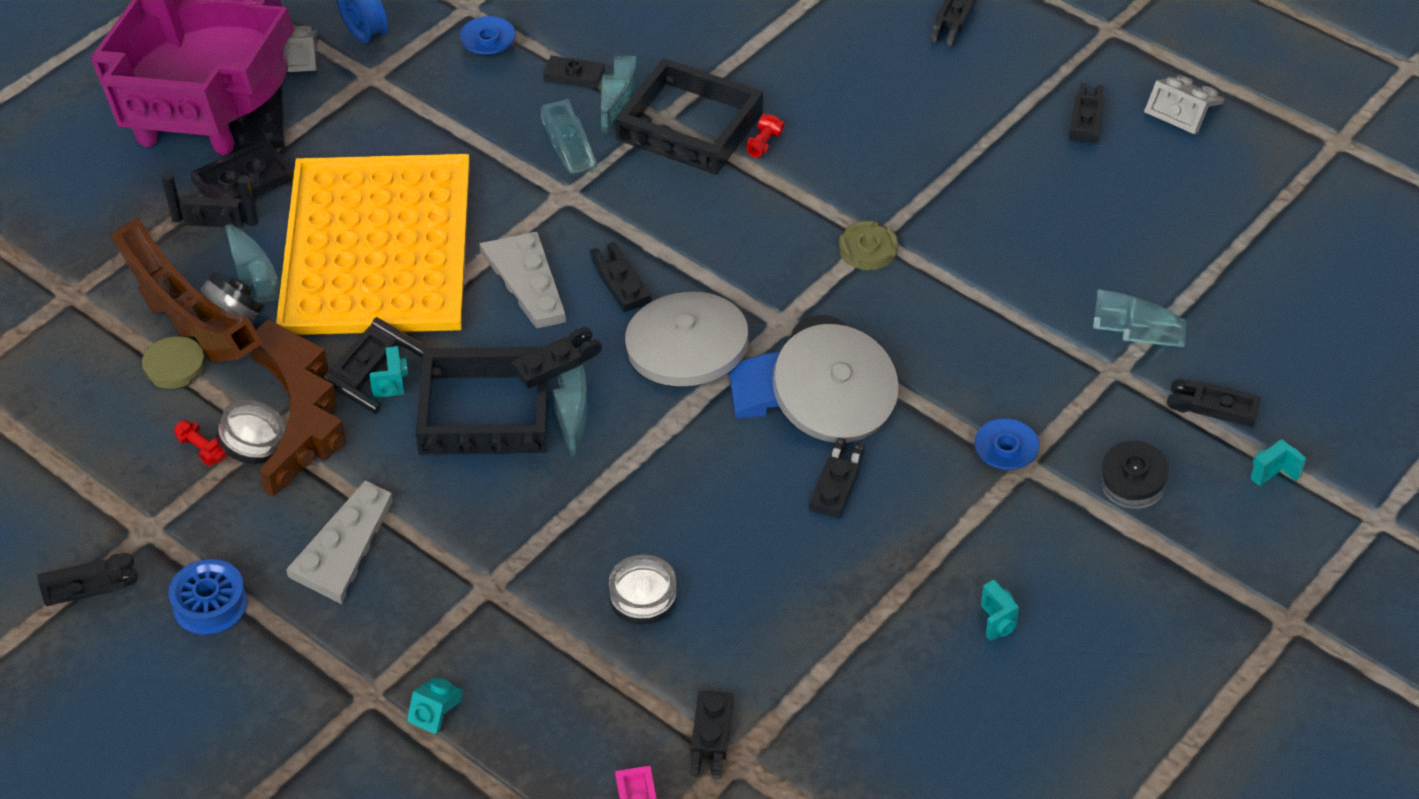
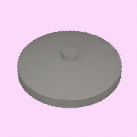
M680 292L663 296L650 302L633 316L625 333L626 351L632 366L649 380L670 386H694L711 382L724 376L743 359L749 344L747 321L740 309L725 298L704 292Z
M838 324L815 325L795 334L782 348L776 360L772 377L774 394L785 416L806 434L836 443L838 438L845 439L846 443L858 441L878 431L892 413L898 397L897 373L886 351L865 333Z

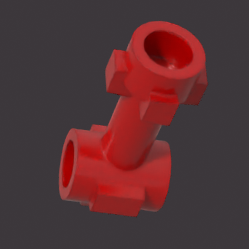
M763 113L757 129L761 131L756 138L750 137L746 144L747 153L754 158L761 157L763 153L766 154L769 150L767 141L771 136L780 137L785 121L774 115Z
M186 419L181 420L174 429L177 440L182 444L188 441L199 448L201 451L198 453V456L207 466L212 467L215 463L219 464L227 456L219 446L216 437L210 441L198 432L200 427L194 421L190 423Z

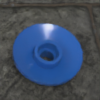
M484 16L473 19L465 24L461 30L460 39L462 45L471 52L495 54L511 46L515 40V29L509 21L503 18Z
M1004 418L989 421L977 431L974 445L978 456L988 465L998 469L1015 470L1023 468L1034 461L1039 451V439L1033 429L1025 423L1014 419Z

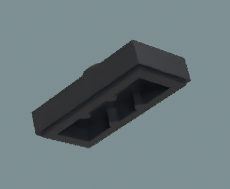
M550 56L543 73L544 81L598 89L605 71L604 63Z

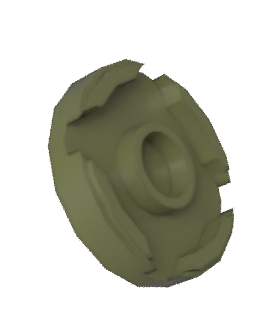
M857 222L849 225L842 236L840 235L839 254L847 264L854 268L877 270L888 266L895 260L898 252L897 236L892 229L887 226L885 228L878 226L877 222Z
M180 336L163 338L153 343L145 351L142 358L143 372L147 380L149 379L159 388L166 389L187 386L191 383V379L196 376L198 378L203 373L206 365L201 346L188 337Z

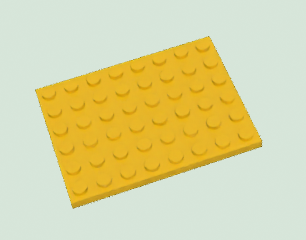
M469 154L296 158L276 324L297 335L364 333L376 317L402 332L461 330L470 174Z

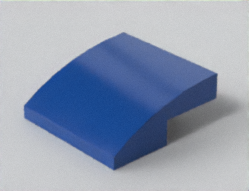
M780 352L768 353L739 362L729 372L735 418L766 416L767 408L779 407L773 390L772 377Z

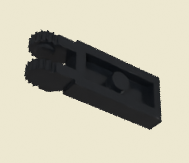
M945 0L936 17L935 25L931 32V42L937 43L941 37L942 30L946 29L950 31L947 36V45L953 47L977 0Z
M1080 82L1079 93H1076L1069 140L1097 143L1105 98L1103 97L1104 85H1098L1095 96L1087 95V83Z
M615 242L607 244L608 254L612 262L606 263L603 254L598 248L590 251L591 259L598 270L600 278L623 312L652 302L650 292L626 257L622 256L621 250Z
M583 327L572 331L568 338L564 337L511 361L512 369L526 388L530 389L583 365V362L601 353L600 351L603 346L599 340H591L593 335L591 330Z
M1176 379L1171 385V391L1174 394L1171 393L1167 398V405L1174 409V411L1178 410V412L1185 413L1191 410L1193 413L1254 427L1261 397L1200 381L1197 383Z
M843 438L837 439L832 456L828 457L809 502L810 511L841 518L860 472V463L864 455L865 444L857 443L854 447L851 461L841 459L846 449V440Z
M126 552L113 554L106 561L104 559L37 574L45 606L113 592L114 589L133 585L138 580L136 570L132 568L134 566L132 555Z
M699 690L691 742L690 777L699 776L702 757L714 759L711 765L712 779H721L723 759L726 760L733 709V693Z

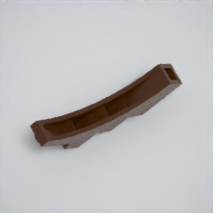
M139 218L132 219L109 234L139 282L140 286L137 288L152 313L166 311L180 336H195L210 362L239 360L263 344L248 316L232 314L213 304L176 270L153 241Z
M267 319L256 330L263 344L252 350L251 356L254 361L274 375L290 398V417L285 434L274 454L259 470L264 492L274 497L282 488L287 487L292 479L312 462L315 456L326 461L334 452H338L346 442L342 420L331 414L337 406L334 385L323 379L329 371L325 349Z

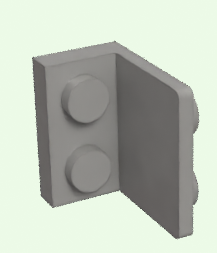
M296 26L285 44L288 55L287 72L316 71L317 63L314 41L318 37V30H311V26Z
M1177 75V77L1168 76L1167 79L1156 80L1144 112L1190 133L1197 134L1208 107L1223 104L1224 98L1218 96V91L1211 87L1202 86V88L1193 85V80L1182 75Z

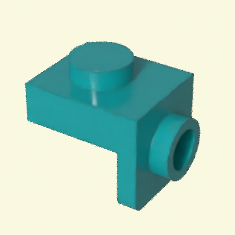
M398 346L386 347L387 371L370 373V383L374 398L404 394L403 377L408 376L406 358H400Z
M1281 439L1267 450L1262 449L1255 455L1252 461L1253 470L1250 479L1261 486L1280 471H1283L1293 480L1297 481L1302 476L1306 458L1299 450Z
M995 580L983 585L981 607L990 615L987 620L986 637L989 641H993L1000 636L1005 637L1016 628L1019 606L1015 603L1011 593L1007 589H1002Z
M433 677L413 691L407 721L436 734L441 729L443 715L461 703L464 690L453 686L446 679Z

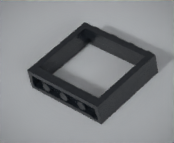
M663 58L616 116V140L717 175L763 114V91ZM666 84L740 109L715 144L640 119L641 115Z
M542 347L424 348L416 427L419 455L547 453L550 380L537 385L535 425L429 426L433 378L518 377L512 369L511 361Z

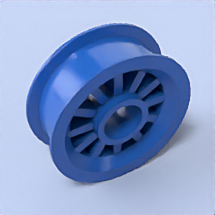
M336 0L346 27L359 42L367 44L371 36L376 34L385 35L387 33L388 20L380 0Z
M218 559L199 560L185 566L174 576L168 590L169 600L177 623L185 630L195 634L210 635L229 629L241 619L247 607V595L243 588V579L240 572L232 564Z

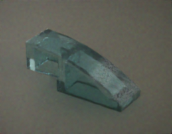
M614 56V74L602 75L600 112L602 134H608L615 127L616 116L635 94L637 85V56Z
M569 99L541 106L540 118L559 159L568 173L572 175L597 168L598 164L580 119L575 117Z
M232 224L225 225L229 247L239 280L246 285L253 284L256 297L262 303L279 300L280 285L278 276L266 253L246 233Z
M1097 290L1093 328L1122 331V340L1185 347L1187 321L1159 305L1134 296Z
M583 365L558 375L560 388L553 390L554 411L570 457L577 455L587 427L588 401L586 375Z

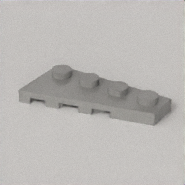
M537 232L479 243L481 254L491 262L492 269L497 275L502 277L506 288L518 299L519 306L536 329L566 322L565 312Z
M365 480L286 569L288 578L342 604L346 597V589L349 583L354 581L358 573L357 567L362 557H366L371 547L370 541L374 533L378 532L393 502L392 493Z

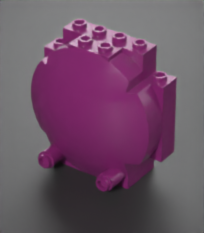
M132 0L90 58L97 76L101 80V85L117 126L132 128L136 141L143 147L155 145L159 136L158 131L206 135L209 137L212 149L220 155H226L232 152L235 144L229 123L263 105L272 97L284 81L288 71V55L285 44L294 32V27L288 7H282L280 0Z

